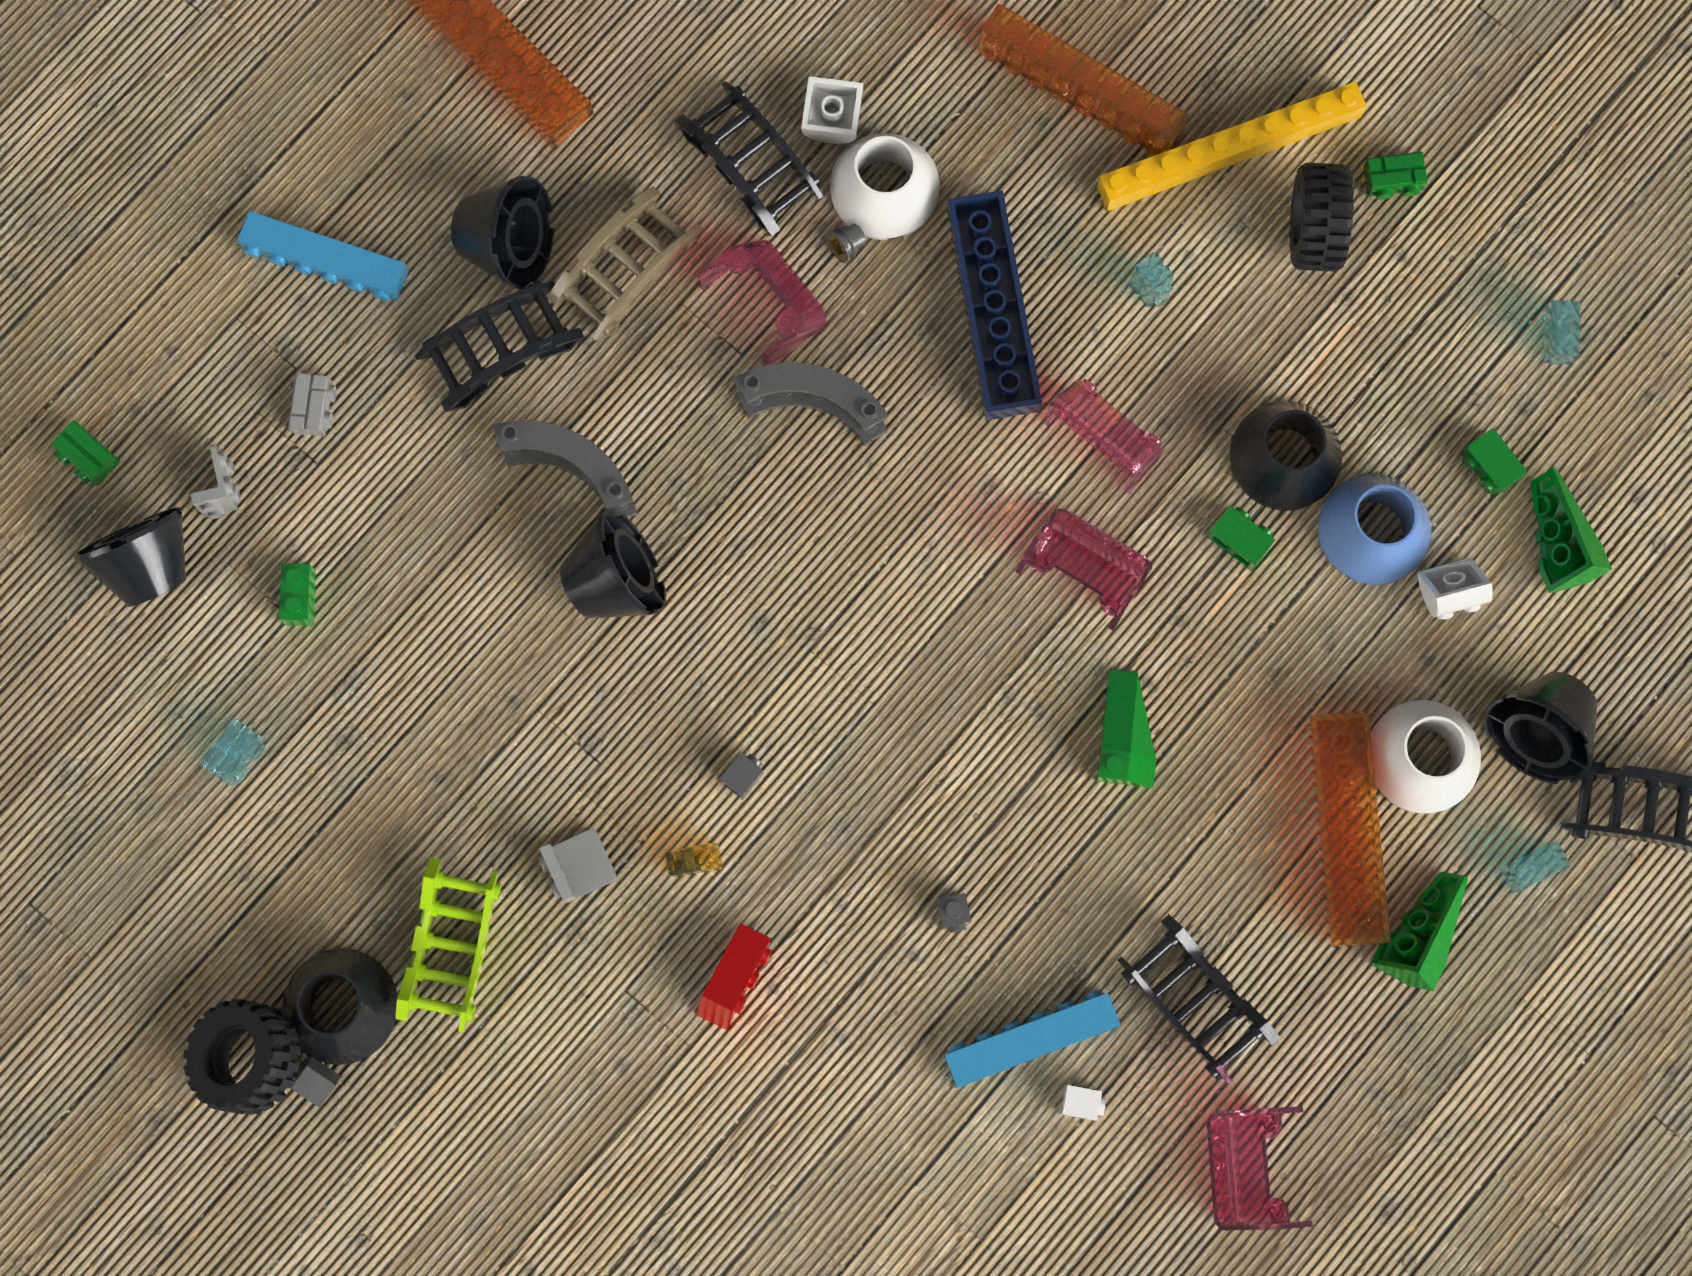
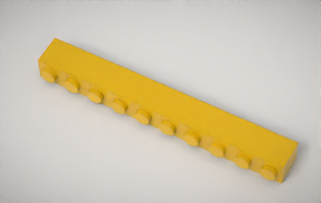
M1353 82L1099 176L1097 188L1106 210L1110 211L1362 117L1367 105L1357 82Z

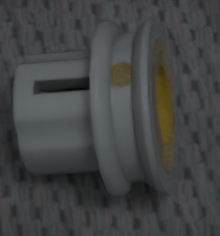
M855 223L846 228L837 226L834 228V231L829 230L826 235L830 250L842 263H846L849 258H855L856 250L866 245L867 242L863 230Z

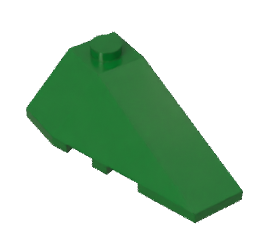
M1552 467L1531 481L1533 510L1538 520L1536 542L1540 543L1541 558H1538V567L1548 593L1590 583L1612 570L1600 540L1558 470Z
M1109 669L1096 781L1153 789L1156 756L1138 673Z
M1441 872L1419 896L1420 902L1411 913L1405 912L1400 918L1402 923L1393 933L1388 932L1383 937L1371 961L1372 966L1408 986L1434 991L1446 965L1468 878L1464 875Z

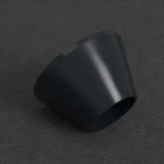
M518 176L463 198L456 206L451 222L452 243L458 255L508 287L524 289L526 285L536 282L547 266L554 237V228H549L548 212H553L544 186L533 177Z
M1276 401L1256 408L1240 422L1232 437L1229 459L1233 476L1236 477L1244 490L1243 492L1248 497L1270 509L1293 511L1308 507L1323 498L1330 491L1341 469L1342 450L1335 429L1317 410L1298 402ZM1281 429L1298 432L1307 439L1312 448L1313 463L1301 468H1291L1280 464L1272 457L1268 450L1267 435Z
M179 507L170 508L146 517L140 523L130 527L126 526L78 551V555H74L76 562L128 607L144 603L174 589L186 581L182 512Z
M609 509L600 514L561 564L560 577L564 590L573 606L586 618L655 615L661 612L666 604L664 581L659 582L655 572V568L659 567L657 560L637 527L625 515L617 516L613 514L615 510Z
M1550 672L1495 699L1485 712V731L1488 738L1493 737L1499 746L1497 752L1522 773L1552 784H1558L1560 780H1570V783H1574L1587 774L1593 762L1597 700L1590 688L1576 677L1562 672Z
M332 949L311 957L295 971L284 993L283 1016L288 1017L291 1021L292 1027L290 1029L296 1030L299 1038L296 1041V1046H300V1050L303 1053L327 1064H352L376 1053L391 1036L397 1022L395 1018L398 993L391 975L376 959L357 950ZM336 978H346L357 992V1013L347 1027L337 1032L327 1033L320 1028L314 1018L312 1008L314 997L320 987L326 982Z

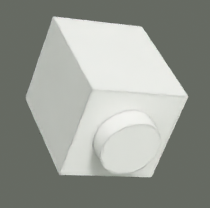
M1066 1085L1061 1115L1097 1121L1098 1115H1104L1106 1099L1101 1098L1102 1091Z

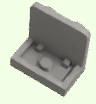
M216 444L210 445V451L218 487L191 493L193 505L205 517L218 519L224 517L226 512L238 510L237 500H240L241 497L237 484L232 482L231 474H234L235 470L231 457L227 458L225 451L220 450Z
M589 829L557 845L552 846L549 843L539 848L542 856L538 857L539 863L544 873L550 871L554 882L549 883L556 899L561 897L566 904L614 882L617 878L599 835L594 829Z

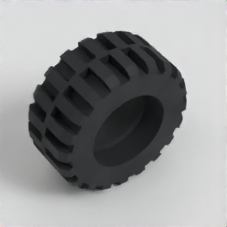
M1305 163L1299 166L1291 200L1289 246L1292 265L1298 270L1336 272L1342 269L1346 263L1353 225L1354 189L1351 170L1344 164Z
M242 999L225 1000L218 1003L216 1008L211 1007L203 1014L204 1019L199 1018L193 1026L195 1028L193 1034L189 1033L186 1042H189L188 1049L184 1050L183 1059H187V1065L184 1066L185 1076L190 1077V1080L187 1082L191 1091L197 1092L195 1094L196 1098L214 1110L242 1115L258 1114L261 1110L267 1111L275 1105L273 1101L280 1102L286 1096L284 1092L286 1088L291 1089L295 1081L292 1079L294 1072L298 1073L300 1065L297 1064V1056H300V1046H296V1041L299 1038L296 1030L290 1029L292 1023L288 1017L283 1016L281 1011L274 1007H269V1005ZM248 1031L255 1044V1058L249 1073L236 1083L230 1073L229 1056L237 1039Z

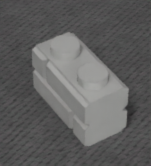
M302 373L295 375L288 428L292 433L324 437L326 436V429H331L333 414L329 412L330 402H335L336 386L333 385L329 377Z

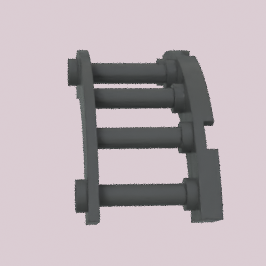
M776 363L749 370L733 378V381L740 390L735 393V396L750 419L770 410L784 408V406H801V408L826 412L838 418L840 422L853 431L864 446L888 433V428L883 423V420L888 418L889 415L876 398L859 383L832 369L807 363Z
M519 420L493 425L499 450L501 453H504L508 467L524 464H548L559 467L587 483L602 501L606 510L613 509L615 510L613 514L617 516L623 514L627 518L638 515L628 485L619 469L603 450L584 436L568 428L541 421Z

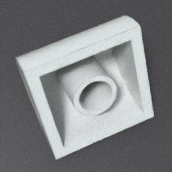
M809 76L801 126L802 133L808 138L824 143L845 144L853 142L857 134L863 83Z
M1472 558L1417 572L1426 607L1430 614L1438 619H1449L1453 616V612L1460 610L1475 612L1480 609V605L1489 603L1492 600V583Z

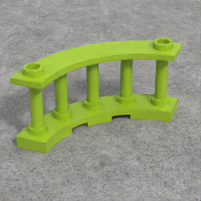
M430 857L423 876L419 909H422L420 925H416L411 951L414 953L410 968L406 967L397 997L395 1019L407 1021L410 1010L415 1011L416 1008L459 1016L458 1032L464 1033L467 1021L473 1022L476 1005L472 1003L486 948L494 900H499L502 883H497V870H492L488 884L447 876L445 872L440 871L442 859ZM443 886L485 895L484 910L481 912L441 904V900H436L438 889H442ZM442 915L481 923L478 943L473 944L435 936V933L430 932L433 917ZM434 947L474 955L471 975L465 976L427 968V965L423 964L426 950H431ZM430 980L465 987L467 990L463 1004L459 1005L419 997V993H416L418 982Z

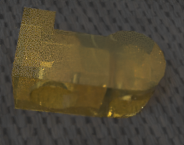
M715 842L682 848L681 850L665 854L669 877L723 870L720 847Z

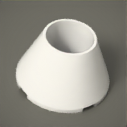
M879 133L855 141L841 153L831 173L830 193L838 216L847 226L853 223L859 225L865 237L887 240V238L904 237L915 232L931 217L939 198V175L931 156L913 140L897 134ZM889 161L903 167L909 174L910 179L898 190L879 192L868 187L862 181L860 175L871 164Z
M1415 700L1392 708L1375 724L1367 742L1366 763L1373 784L1389 802L1406 811L1428 814L1440 812L1454 806L1471 791L1479 775L1481 751L1474 730L1460 713L1439 702ZM1428 729L1434 731L1447 742L1451 751V765L1445 776L1435 777L1426 775L1412 764L1407 752V742L1412 730Z

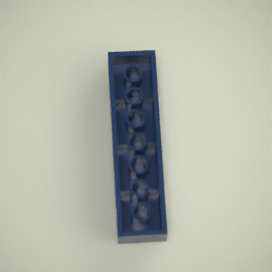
M1003 190L948 199L947 213L985 421L1040 412L1042 398Z

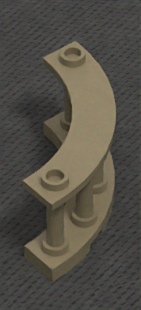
M654 186L632 199L631 203L633 206L625 213L619 210L594 234L575 256L579 260L570 273L567 270L563 272L547 297L554 305L563 300H571L599 325L592 336L595 341L605 335L607 337L611 336L619 326L617 322L645 286L671 261L685 251L690 252L698 243L696 237L702 228L697 225L685 232L658 209L656 201L661 192ZM643 216H651L677 240L666 247L637 221ZM625 230L633 232L658 254L646 268H643L616 244V239ZM603 252L612 254L637 276L624 292L595 268L594 262ZM583 276L590 277L616 300V303L606 316L577 292L578 288L576 286Z

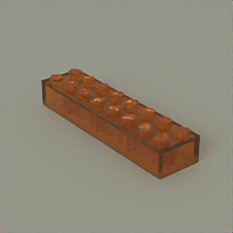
M406 0L553 150L594 114L591 102L490 0Z
M997 4L982 27L979 51H981V54L986 59L992 62L998 61L1013 75H1022L1035 88H1044L1057 101L1062 103L1068 102L1081 115L1086 117L1090 115L1098 120L1099 124L1105 129H1114L1122 134V137L1131 144L1137 143L1146 148V152L1151 156L1173 149L1183 134L1189 114L1003 5Z
M1369 712L1310 716L1309 727L1330 948L1389 944L1391 940Z

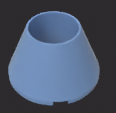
M1366 474L1345 481L1329 495L1319 516L1318 535L1322 550L1334 568L1339 569L1350 577L1349 579L1368 585H1383L1404 578L1421 563L1427 553L1431 540V521L1424 502L1407 484L1386 475ZM1366 503H1381L1391 508L1401 521V540L1395 543H1380L1369 538L1359 525L1358 507Z

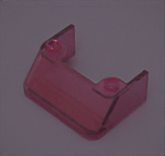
M761 239L731 247L697 272L699 287L704 290L728 271L735 274H743L754 267L783 303L786 309L776 318V329L783 339L761 354L762 366L776 364L823 329L826 324V312L774 245L767 240Z
M1076 379L1048 406L1044 424L1049 427L1058 418L1130 477L1126 492L1130 495L1158 463L1163 452L1160 447L1162 442L1152 433L1147 435L1096 392V387L1090 381Z
M1056 509L1034 537L1015 572L1021 574L1028 564L1033 570L1040 573L1049 572L1053 567L1057 568L1102 596L1099 600L1102 610L1110 616H1115L1108 627L1114 630L1150 573L1152 563L1145 556L1070 511Z
M1303 1106L1216 1111L1210 1114L1207 1120L1213 1216L1218 1228L1227 1231L1313 1227L1312 1221H1290L1286 1202L1278 1197L1270 1198L1266 1138H1275L1279 1135L1282 1128L1281 1114L1303 1112Z

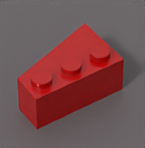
M739 924L701 996L697 1016L728 1030L735 1014L741 1013L747 1001V998L744 996L748 988L753 990L760 974L756 973L759 965L765 966L772 953V950L768 948L771 940L770 937L746 925Z

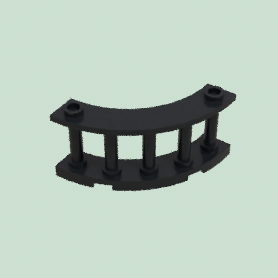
M725 81L721 85L728 96L697 120L695 118L690 120L682 114L674 121L687 142L695 147L704 157L710 155L717 163L714 165L715 169L729 185L734 184L740 193L744 194L741 201L759 227L773 236L780 230L775 222L778 218L777 215L806 192H809L818 199L822 198L823 194L818 188L821 184L812 172L808 173L780 134L747 99L744 91L738 85L733 87ZM732 106H736L742 111V113L715 134L710 133L706 135L704 133L706 126ZM752 120L763 133L733 157L731 155L726 157L719 149L721 147L720 143L748 121ZM771 141L783 158L753 181H746L738 171L740 169L739 165ZM791 166L801 183L773 205L765 207L757 196L760 193L759 190Z
M536 281L526 289L512 293L480 308L453 324L437 337L429 338L422 343L423 348L414 356L417 360L432 357L449 388V395L441 402L445 412L466 408L480 395L490 389L489 382L500 375L503 379H506L526 368L524 362L535 357H539L540 361L570 352L585 338L580 328L572 330L563 328L546 298V295L555 285L554 281L546 283ZM537 302L554 334L544 339L540 336L538 337L521 306ZM509 310L528 342L526 347L514 353L512 350L509 351L492 321V318ZM481 324L499 355V361L487 368L480 365L464 334ZM453 342L456 343L472 372L470 374L472 378L463 384L458 383L442 354V351Z
M1592 762L1587 774L1580 779L1581 788L1576 823L1561 822L1562 829L1572 832L1571 836L1575 838L1589 839V835L1617 837L1664 845L1692 853V841L1685 839L1690 798L1692 797V776L1623 765V770H1621V768L1606 767V763ZM1597 779H1609L1614 784L1608 826L1588 824L1593 783ZM1629 782L1645 784L1644 788L1647 789L1642 831L1620 828L1625 787L1629 785ZM1663 787L1676 790V794L1679 795L1674 837L1654 833L1659 790H1662Z
M1168 914L1161 921L1167 930L1164 934L1165 938L1133 966L1121 956L1117 960L1124 968L1121 974L1131 986L1135 983L1161 1014L1207 1063L1204 1067L1215 1080L1221 1077L1229 1085L1233 1081L1224 1069L1257 1039L1260 1041L1264 1038L1273 1046L1281 1038L1271 1024L1246 999H1241L1232 989L1233 985L1215 966L1212 967L1203 956L1204 952L1184 927ZM1179 945L1186 953L1183 957L1184 961L1151 989L1140 975L1172 946L1176 948ZM1198 968L1208 979L1205 982L1206 986L1176 1013L1172 1014L1159 998L1191 969L1195 971ZM1221 993L1230 1003L1227 1007L1229 1010L1195 1039L1181 1023L1213 994L1217 996ZM1243 1017L1250 1024L1248 1027L1249 1031L1215 1060L1204 1047L1235 1019L1240 1020Z

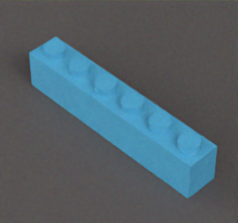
M252 211L248 212L237 240L243 252L251 257L259 258L261 255L269 258V261L275 265L284 267L285 264L294 266L295 270L302 274L311 275L312 272L321 275L320 278L332 284H336L337 281L345 283L347 288L355 292L362 293L365 290L373 293L372 295L382 301H388L389 299L398 301L409 272L404 262Z
M1098 990L1083 996L1085 1002L1074 1005L1071 1000L1056 1006L1058 1012L1047 1016L1046 1011H1042L1029 1016L1030 1023L1020 1026L1019 1022L1016 1021L1003 1026L1004 1032L993 1036L990 1031L975 1037L977 1043L965 1046V1043L961 1042L948 1047L949 1053L945 1054L944 1057L956 1089L1121 1026L1109 994L1101 995Z

